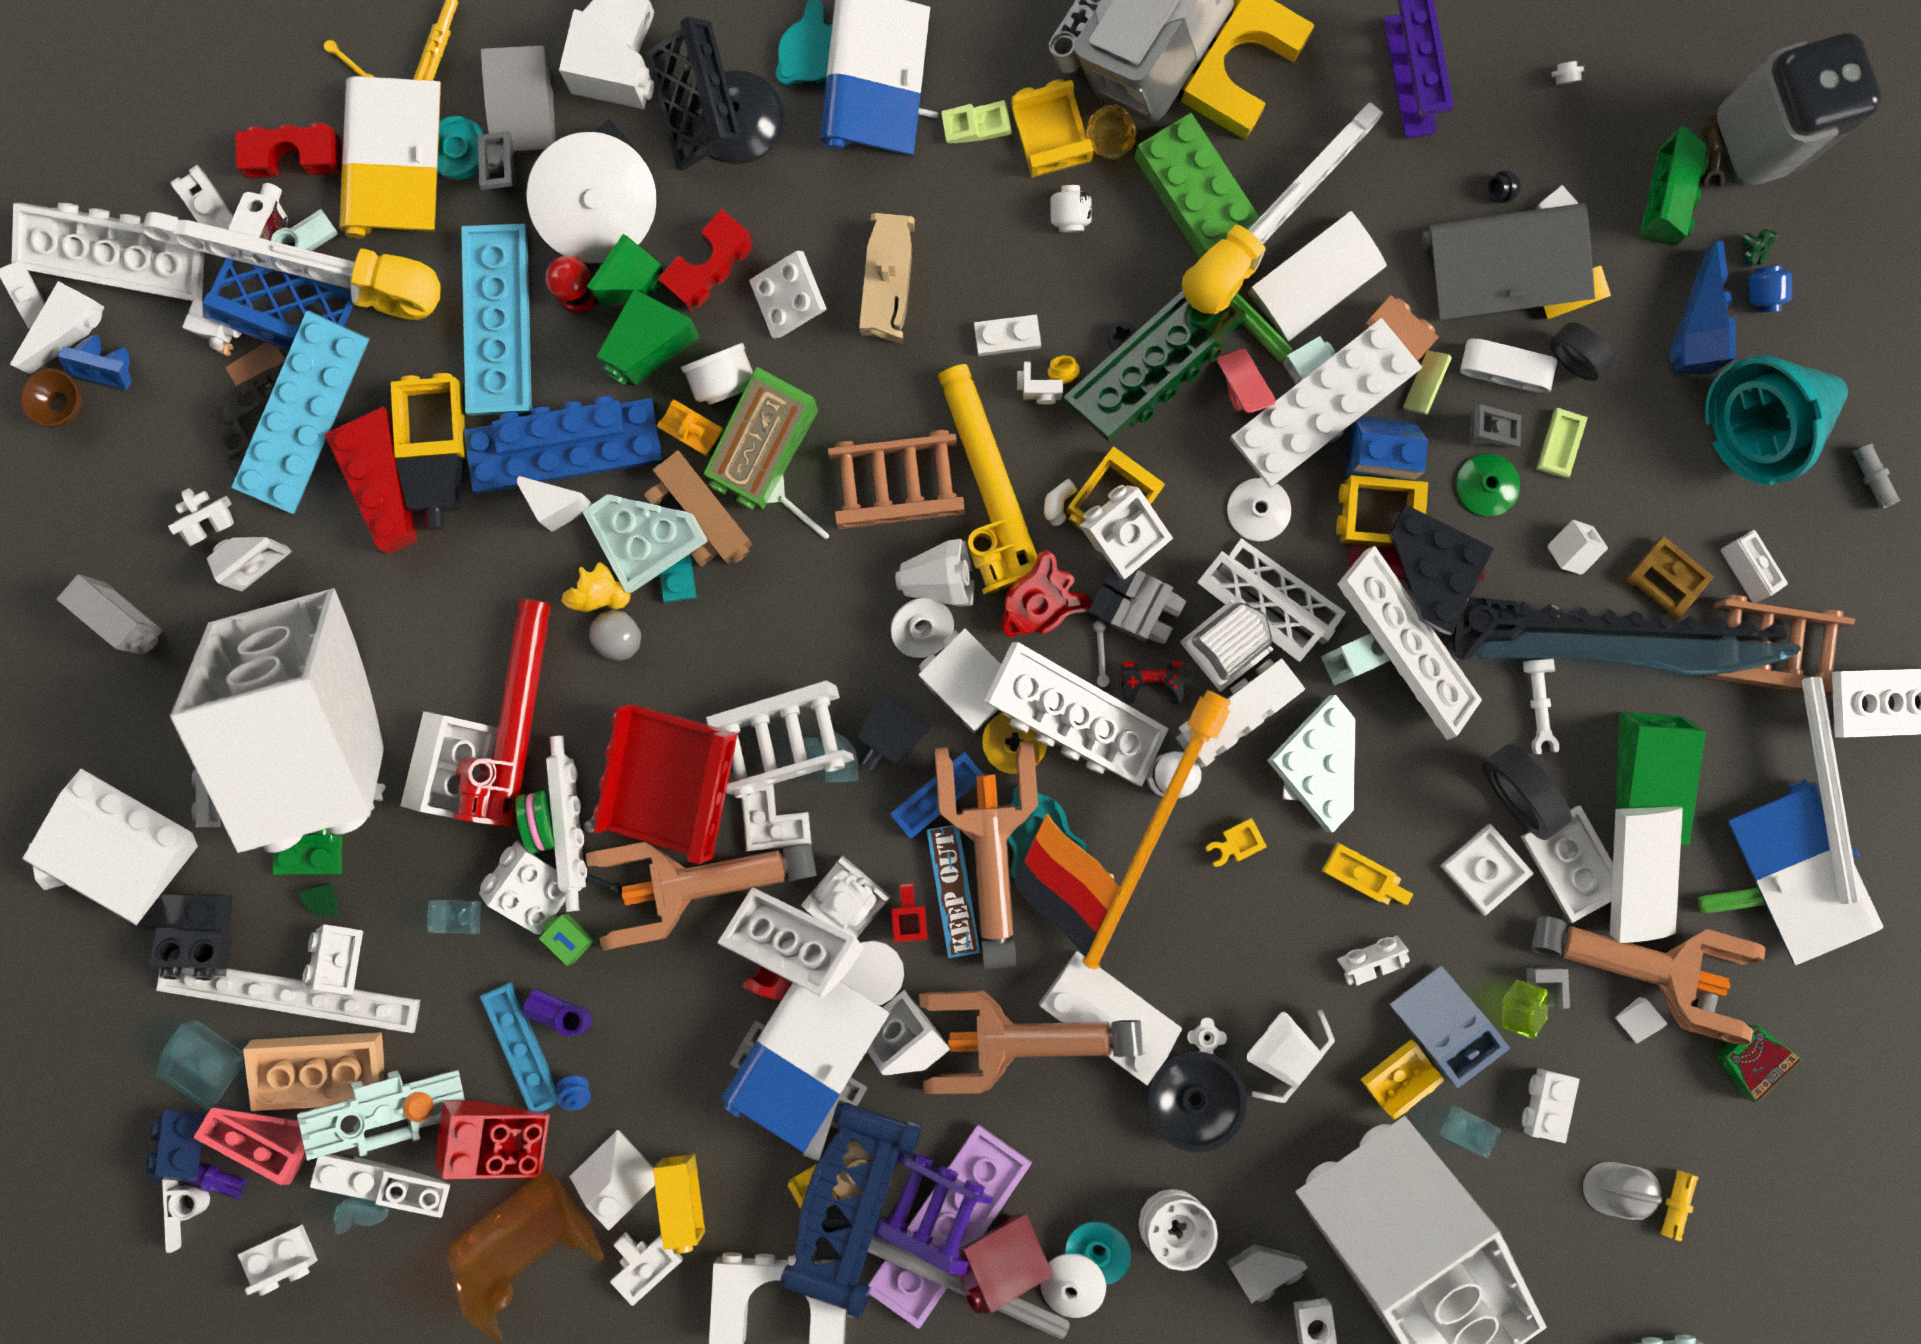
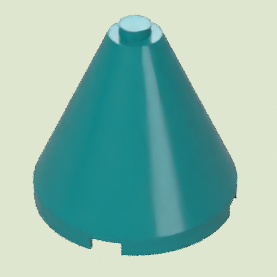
M1763 355L1739 360L1724 368L1716 376L1707 394L1705 405L1706 425L1712 423L1717 441L1712 444L1723 462L1732 471L1748 481L1761 485L1791 481L1806 473L1819 458L1848 397V388L1846 383L1836 375L1775 357Z

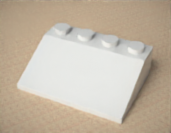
M80 769L59 794L25 853L23 860L132 924L137 925L198 846L193 833Z

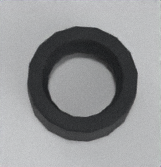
M1569 322L1565 324L1550 342V349L1555 358L1571 373L1587 381L1593 382L1598 380L1614 361L1613 352L1608 344L1597 333L1580 323Z

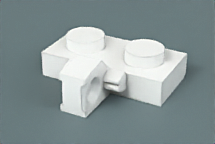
M625 1232L614 1244V1247L623 1255L619 1262L624 1268L610 1282L629 1304L633 1306L682 1262L683 1257L680 1254H674L673 1249L663 1250L661 1234L647 1246L643 1240L637 1244Z

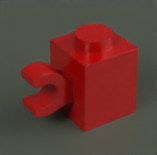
M913 883L900 884L902 907L891 909L894 942L928 939L925 905L915 906Z

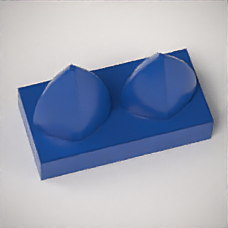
M97 334L84 339L74 349L63 346L57 357L66 374L126 391L132 383L128 372L130 357L126 348H118L102 357L100 356L101 343Z

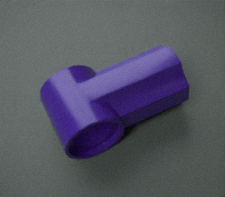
M537 988L533 989L523 1007L522 1015L554 1028L560 1034L567 1037L583 1034L589 1029L592 1022L591 1013L584 1006L573 1005ZM571 1012L576 1013L580 1020L576 1030L572 1029L567 1022Z

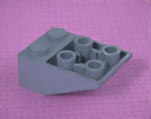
M1441 965L1389 1004L1447 1083L1456 1088L1462 1086L1510 1049L1492 1023Z

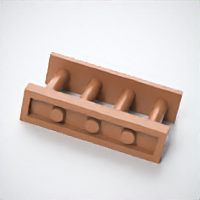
M938 430L930 432L929 437L854 445L852 441L835 443V448H828L830 460H840L845 506H842V511L835 512L838 529L964 515L963 497H956V493L952 491L947 447L956 446V433L949 434L948 430ZM935 449L940 490L937 500L925 501L924 497H921L916 451ZM903 452L908 498L905 499L906 503L893 505V501L889 500L884 454ZM871 456L876 502L874 507L861 509V505L857 504L852 458Z
M1727 595V599L1714 602V609L1728 611L1727 624L1731 628L1741 624L1742 613L1760 616L1759 630H1764L1772 625L1774 618L1792 621L1787 668H1783V672L1771 671V665H1768L1771 642L1757 641L1755 663H1751V667L1739 666V660H1736L1739 640H1725L1723 658H1719L1718 663L1706 665L1705 678L1803 693L1802 680L1810 677L1803 676L1804 671L1800 670L1806 623L1824 626L1819 673H1815V677L1818 676L1823 679L1825 696L1833 697L1832 672L1838 628L1855 625V618L1843 617V612L1838 610H1823L1822 613L1747 602V597L1741 595Z

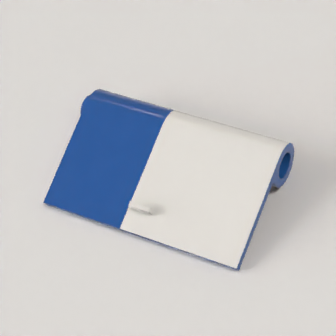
M835 0L820 130V141L825 143L826 148L843 150L844 146L854 142L909 156L914 155L930 13L929 6L906 0Z
M1807 778L1789 784L1788 788L1790 791L1786 792L1784 797L1727 820L1793 965L1808 961L1883 928V924L1856 867L1855 873L1860 900L1852 904H1841L1839 902L1820 789L1816 782L1809 783Z
M841 981L823 998L792 983L723 1093L721 1099L726 1102L723 1108L739 1118L743 1113L797 1149L805 1152L890 1012Z

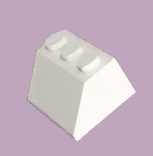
M423 711L400 806L419 812L452 817V813L458 812L461 794L458 792L459 780L456 776L458 763L466 757L491 759L498 728ZM476 765L472 770V776L474 780H476L480 775V768L478 765Z

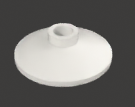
M1262 478L1250 479L1241 483L1232 492L1227 506L1228 519L1233 529L1242 537L1251 541H1267L1278 536L1288 525L1291 517V503L1287 493L1279 484L1276 483L1273 487L1269 488ZM1256 503H1264L1267 508L1266 512H1257L1255 509Z
M918 598L906 603L897 611L891 623V637L895 646L905 655L915 658L928 657L931 653L936 654L942 650L943 641L954 630V620L947 606L929 598ZM924 620L921 626H915L918 621Z
M1069 1253L1059 1255L1048 1263L1053 1276L1041 1282L1040 1286L1045 1301L1054 1311L1066 1317L1080 1318L1092 1314L1100 1307L1106 1294V1281L1101 1269L1095 1262L1083 1255ZM1073 1287L1076 1289L1077 1294L1067 1292L1066 1288Z

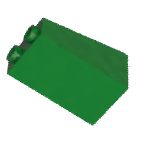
M1620 712L1615 812L1616 809L1681 807L1680 845H1690L1706 731L1685 716Z

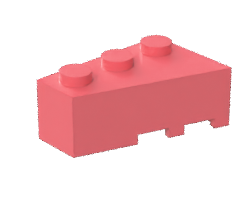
M211 1108L194 1136L198 1141L279 1185H290L306 1159L298 1120L224 1108Z

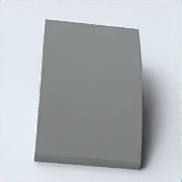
M545 46L481 49L484 100L489 134L510 132L513 140V153L543 152L555 142L554 98L550 82V57Z

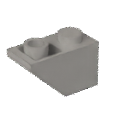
M1255 1244L1226 1261L1251 1303L1256 1300L1263 1302L1275 1294V1288L1283 1283L1289 1285L1298 1281L1303 1276L1302 1272L1308 1268L1299 1255Z

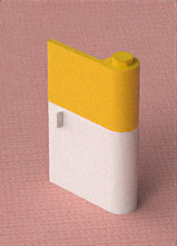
M349 77L346 79L339 229L345 232V236L362 239L365 238V234L372 232V228L435 231L440 81L375 77Z

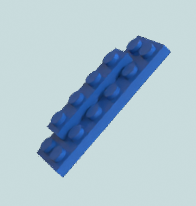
M611 396L595 398L593 405L582 406L581 402H568L562 405L563 410L551 412L549 407H538L531 410V415L519 417V414L516 412L503 413L499 415L500 420L492 421V425L465 429L463 431L472 491L475 494L519 487L517 484L518 476L544 483L662 463L663 456L654 400L649 398L620 403L618 400L613 401Z

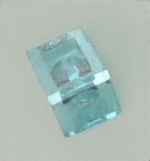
M350 1196L336 1207L333 1216V1222L337 1223L334 1233L342 1235L351 1228L353 1218H355V1223L359 1225L374 1226L387 1218L390 1207L376 1205V1201Z

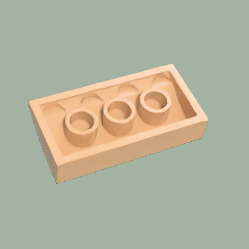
M382 1032L251 1040L243 1049L251 1111L324 1107L353 1099L354 1094L351 1088V1083L361 1080L362 1084L366 1086L384 1081Z

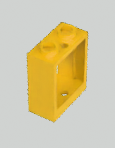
M437 373L433 374L431 379H420L419 376L410 375L401 377V381L391 382L394 453L396 459L457 454L461 458L467 459L463 431L465 430L463 385L457 378L452 377V374ZM450 393L453 440L410 444L408 396Z
M1113 446L1067 507L1066 513L1070 515L1068 520L1081 529L1080 525L1086 520L1084 518L1085 512L1079 509V507L1109 467L1147 494L1146 499L1150 505L1162 491L1165 483Z
M1351 475L1345 481V484L1340 485L1339 503H1343V515L1338 516L1336 533L1341 535L1340 544L1393 547L1387 534L1355 532L1358 488L1408 492L1407 505L1426 514L1428 482Z
M695 1153L662 1158L653 1168L663 1250L673 1249L674 1254L692 1251L693 1246L697 1245L705 1234Z

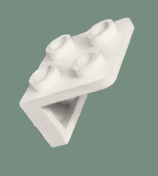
M516 840L512 847L506 848L502 853L499 861L500 864L493 874L490 873L484 878L479 895L488 907L534 934H541L544 931L542 929L543 925L558 912L565 902V892L558 888L557 869L533 854L528 853L524 844Z

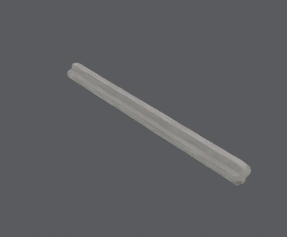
M876 1234L873 1235L868 1250L869 1253L965 1296L966 1291L956 1274H947ZM1015 1298L997 1309V1311L1059 1339H1063L1069 1329V1322L1066 1319L1019 1298Z

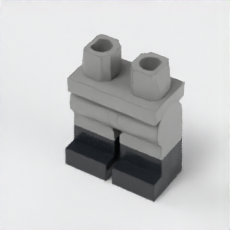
M1111 566L1103 586H1101L1088 611V616L1101 620L1105 624L1134 636L1145 643L1149 639L1153 642L1165 644L1173 628L1157 619L1162 610L1178 618L1186 601L1171 592L1172 586L1138 569L1126 579L1119 578Z

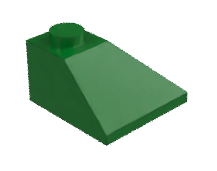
M622 234L587 285V288L598 304L603 307L626 303L634 289L647 296L651 292H657L661 287L658 278L664 270L658 261L632 239Z

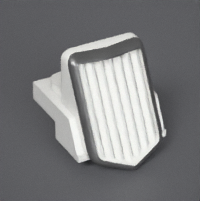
M1233 599L1180 641L1182 646L1220 692L1273 650L1270 646L1272 635L1267 615L1245 603H1235Z

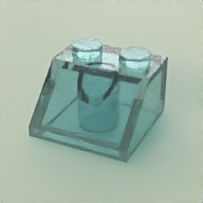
M198 1020L185 1022L179 1026L163 1049L156 1075L209 1112L211 1108H214L244 1065V1053Z

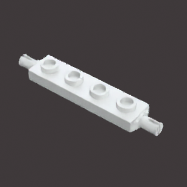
M563 736L549 737L551 756L546 759L558 888L565 892L566 912L579 911L578 891L586 887L587 867L583 861L582 846L584 844V835L580 829L579 821L581 804L576 791L578 773L574 760L564 754Z

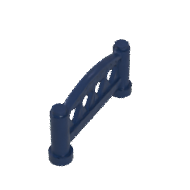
M846 1102L845 1104L838 1103L832 1122L838 1123L839 1127L820 1157L809 1181L798 1222L796 1261L793 1266L788 1264L785 1266L780 1284L790 1291L846 1310L847 1316L860 1320L865 1311L871 1287L859 1283V1279L900 1152L913 1156L923 1124L913 1120H909L906 1123ZM852 1139L859 1141L873 1162L855 1167L845 1166L843 1157L849 1152L847 1149L848 1142ZM840 1172L848 1173L863 1194L842 1200L836 1199L833 1196V1188L838 1185L837 1175ZM830 1204L837 1205L852 1224V1227L826 1232L822 1227V1222L828 1217L827 1207ZM819 1237L827 1238L842 1259L822 1265L815 1264L812 1261V1254L818 1250L816 1246L817 1239Z

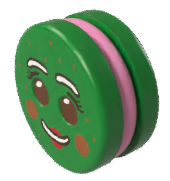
M540 790L529 795H519L516 799V817L525 849L530 854L555 849L549 794L545 790Z

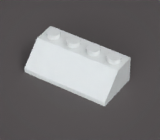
M1076 951L1039 1002L1040 1007L1062 1023L1110 1022L1111 1025L1112 1021L1141 1020L1143 1055L1114 1057L1112 1051L1108 1057L1148 1085L1167 1059L1182 1028L1103 969L1093 970L1087 968L1082 962L1084 955Z

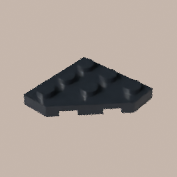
M1405 504L1389 534L1393 547L1396 548L1400 559V567L1408 590H1411L1415 601L1419 621L1450 636L1494 548Z

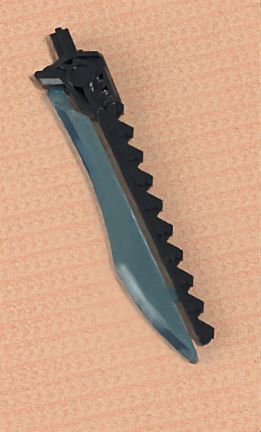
M1478 597L1469 598L1451 634L1453 635V650L1456 653L1454 660L1456 661L1469 660L1474 654H1477L1481 660H1492L1493 658L1592 659L1641 666L1681 676L1724 674L1754 669L1795 657L1801 651V647L1797 644L1737 642V640L1769 642L1786 640L1787 633L1783 629L1784 627L1777 623L1770 625L1764 630H1758L1755 627L1756 624L1747 620L1735 628L1729 627L1728 622L1720 618L1708 625H1701L1699 619L1691 615L1679 623H1674L1671 617L1664 613L1652 620H1645L1643 614L1636 611L1623 618H1617L1616 612L1607 608L1595 616L1589 615L1587 609L1580 606L1568 613H1562L1559 610L1560 607L1549 604L1539 611H1534L1531 607L1532 605L1524 601L1519 603L1513 600ZM1432 628L1435 633L1444 634V633H1442V632H1440V631H1438V630ZM1523 631L1721 639L1722 641L1526 632L1515 641L1512 640Z

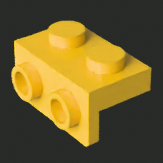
M1411 1039L1361 1078V1081L1378 1105L1393 1120H1396L1402 1114L1408 1112L1412 1106L1427 1094L1433 1092L1436 1087L1444 1082V1078L1431 1065L1418 1044Z

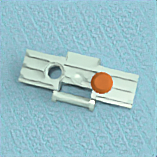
M398 1070L387 1073L388 1079L366 1086L362 1084L361 1080L351 1083L354 1094L353 1099L297 1114L307 1160L356 1146L361 1157L367 1155L366 1151L411 1138L413 1141L420 1140L419 1128L440 1123L443 1101H465L459 1071L454 1070L404 1085ZM348 1115L357 1116L358 1121L353 1127V1131L349 1133L343 1132L340 1128L342 1119ZM403 1119L408 1121L409 1126L364 1138L363 1133L365 1130Z

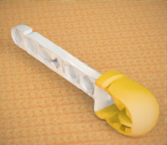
M1371 102L1368 103L1249 230L1236 224L1228 232L1226 240L1221 239L1194 266L1185 272L1182 279V289L1186 300L1193 308L1202 313L1217 314L1229 306L1232 298L1242 286L1243 279H1248L1258 268L1266 250L1263 244L1374 127L1383 114L1380 109Z
M157 212L147 213L142 226V232L146 236L160 242L176 246L179 244L188 249L351 289L352 303L354 305L365 308L373 305L377 311L399 318L421 320L433 313L440 300L441 287L435 271L421 262L387 254L378 257L374 251L361 248L355 262L190 220H178V217Z

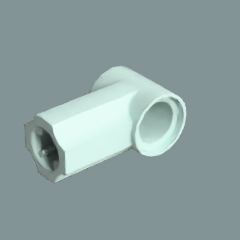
M322 209L290 229L281 228L272 235L271 241L285 245L295 243L294 247L313 251L338 235V232Z

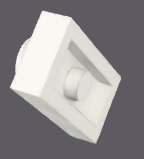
M1037 314L974 322L978 356L1041 348Z

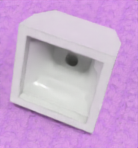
M842 855L801 906L813 917L857 939L890 900L891 896Z

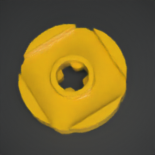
M1002 712L995 716L984 730L982 739L983 751L989 763L996 769L1006 774L1015 775L1017 774L1016 754L1019 746L1017 751H1011L1010 745L1005 744L1006 738H1011L1012 733H1018L1020 740L1033 741L1035 766L1044 757L1047 745L1035 739L1037 735L1035 731L1029 729L1025 733L1010 726L1009 724L1012 719L1005 716Z

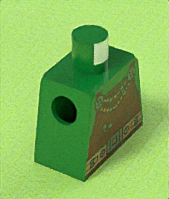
M1748 1024L1753 1029L1751 1044L1740 1045L1724 1041L1726 1045L1716 1054V1057L1742 1096L1748 1101L1758 1103L1803 1059L1761 1027Z

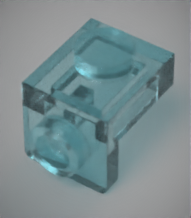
M430 900L427 914L428 933L480 934L481 901Z
M1453 1105L1439 1135L1487 1158L1500 1133V1128Z

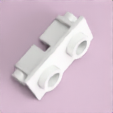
M1397 935L1382 938L1376 944L1363 949H1354L1337 959L1346 972L1344 977L1347 984H1355V986L1377 978L1374 969L1376 966H1379L1381 973L1385 975L1404 968L1405 963L1410 962L1407 955L1409 950Z

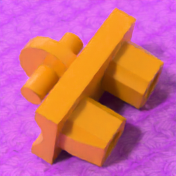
M674 399L666 414L657 425L660 430L708 457L724 431L720 426Z

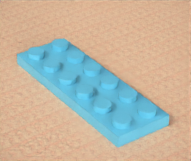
M525 224L462 226L465 413L468 416L501 415L508 412H516L518 414L531 413L527 226Z
M309 310L306 311L231 488L294 514L327 440L325 434L331 431L370 338Z

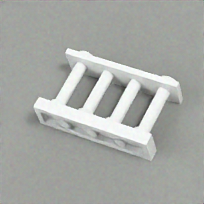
M823 681L706 717L708 725L735 733H740V728L751 725V727H755L765 773L747 778L739 737L737 736L731 765L735 782L728 783L726 793L735 795V798L748 797L754 794V789L825 769L826 772L840 770L845 767L844 763L853 761L852 753L845 750L838 751L828 706L830 701L839 698L837 686L828 681ZM811 707L816 712L825 755L808 760L797 715L800 714V710ZM781 716V718H785L795 764L777 769L768 724L770 719Z

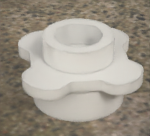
M1203 1018L1201 1024L1195 1030L1188 1032L1187 1039L1191 1044H1195L1200 1051L1213 1054V1050L1218 1045L1226 1043L1227 1036L1223 1031H1219L1214 1026V1021L1211 1018ZM1206 1034L1210 1035V1039L1208 1041L1204 1039V1036Z

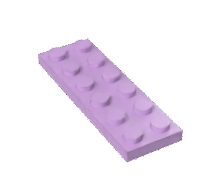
M979 1124L976 1125L948 1168L959 1173L957 1179L966 1182L968 1179L985 1187L984 1193L994 1197L992 1204L975 1203L958 1248L964 1247L984 1235L1032 1164V1161ZM935 1187L913 1217L907 1229L913 1232L915 1229H919ZM950 1188L931 1233V1236H933L932 1242L939 1246L941 1243L945 1244L964 1197ZM887 1260L883 1261L867 1285L871 1287V1296L918 1329H920L947 1289V1287Z

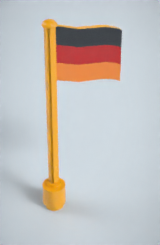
M1207 690L1204 697L1200 696L1187 723V726L1192 728L1190 732L1192 737L1120 886L1094 857L1068 838L1058 828L1049 814H1046L1014 881L1015 887L1024 899L1062 930L1084 955L1082 962L1089 969L1096 970L1100 968V959L1204 743L1208 742L1210 737L1218 738L1231 711L1228 709L1231 701L1214 692Z

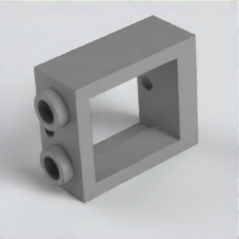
M78 574L57 598L61 604L118 650L143 655L144 652H149L155 647L159 640L157 637L163 631L103 581Z

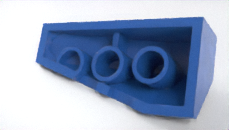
M1716 241L1704 252L1674 344H1672L1670 349V362L1674 363V373L1712 374L1736 359L1734 317L1727 316V307L1732 301L1731 292H1726L1723 288L1728 275L1723 241Z

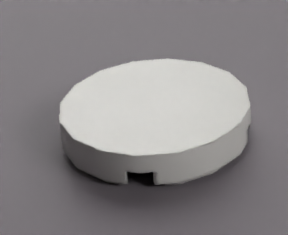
M877 941L861 942L864 949L840 981L877 1005H883L893 999L901 989L904 978L903 962L897 951L886 943Z

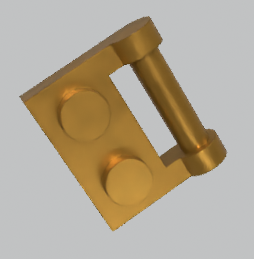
M1662 536L1655 542L1636 567L1628 573L1624 581L1631 587L1635 585L1667 611L1666 615L1670 616L1671 620L1675 622L1686 612L1714 576L1669 539ZM1650 570L1682 597L1676 603L1648 580L1644 574Z

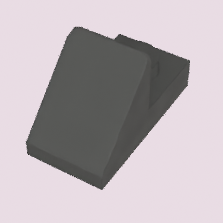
M510 132L478 135L480 189L509 187L518 183L519 178L513 165V140Z
M1481 404L1475 405L1470 413L1469 445L1492 443L1508 448L1520 447L1521 415Z

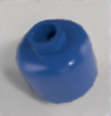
M1783 265L1755 268V273L1748 277L1749 304L1761 307V313L1781 311V304L1788 303L1793 298L1792 274L1788 270H1783Z

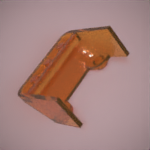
M542 1173L531 1180L455 1240L447 1253V1261L463 1318L496 1343L502 1337L495 1315L506 1308L512 1299L513 1286L511 1280L560 1241L568 1250L582 1248L597 1262L604 1258L591 1223L561 1183L551 1174Z

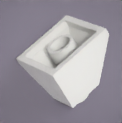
M267 537L231 538L230 540L226 539L218 543L213 549L214 553L207 557L214 579L218 584L242 592L292 551L288 546Z
M903 990L882 1007L890 1012L867 1052L883 1075L926 1070L949 1051L950 1048L909 994Z
M619 1130L569 1176L585 1206L608 1231L655 1185L654 1167Z

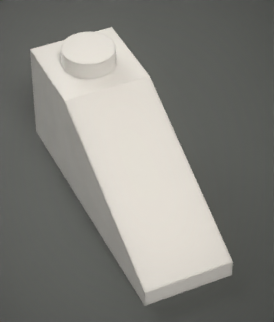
M58 281L10 365L28 374H32L57 357L63 346L70 348L88 336L92 328L99 324L105 307Z

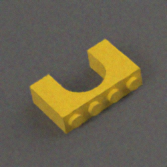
M1234 0V6L1231 10L1232 16L1228 22L1224 21L1214 37L1217 40L1212 48L1208 47L1198 61L1200 67L1195 74H1190L1181 88L1184 90L1182 103L1246 140L1260 118L1266 103L1241 89L1230 80L1224 68V56L1237 45L1258 43L1294 63L1315 26L1274 0Z

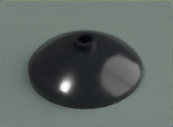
M727 71L724 73L733 106L740 107L739 111L735 114L742 141L734 146L725 145L710 154V156L730 164L752 162L768 153L778 141L784 122L782 104L775 89L762 77L746 71ZM699 98L695 113L701 115L703 109ZM694 118L690 126L693 136H695L699 123ZM708 128L703 138L705 144L711 142Z
M1190 1051L1170 1058L1159 1068L1150 1083L1147 1104L1154 1127L1168 1143L1185 1151L1206 1152L1223 1146L1239 1131L1246 1115L1247 1096L1239 1074L1228 1062L1208 1052ZM1192 1093L1200 1095V1101L1197 1104L1189 1103V1096Z

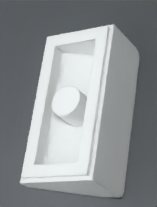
M1755 530L1748 532L1721 549V553L1753 603L1772 596L1788 584Z

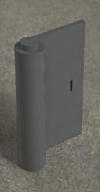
M1585 203L1429 224L1427 231L1422 232L1424 251H1429L1431 257L1433 256L1439 320L1595 299L1589 221Z

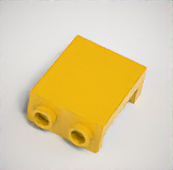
M1057 79L1049 82L1046 87L1035 90L1031 87L1024 88L1012 96L1011 109L1031 178L1092 161L1094 150L1091 140L1087 139L1073 92L1074 84L1072 80L1064 82L1063 79Z

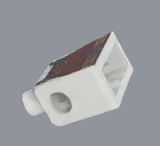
M264 183L260 194L244 193L228 230L271 241L272 235L277 230L286 228L288 223V217L279 204L282 190L273 184Z

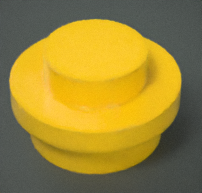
M1071 356L1054 358L1050 362L1048 369L1049 378L1051 380H1063V384L1072 382L1080 374L1079 365Z

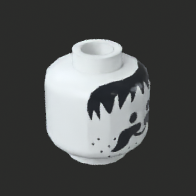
M1080 185L1061 186V192L1051 196V223L1059 227V232H1083L1084 226L1091 223V196L1087 192L1080 191Z

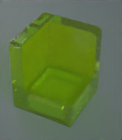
M1516 980L1502 999L1503 1027L1506 1030L1534 1039L1548 1018L1547 989Z

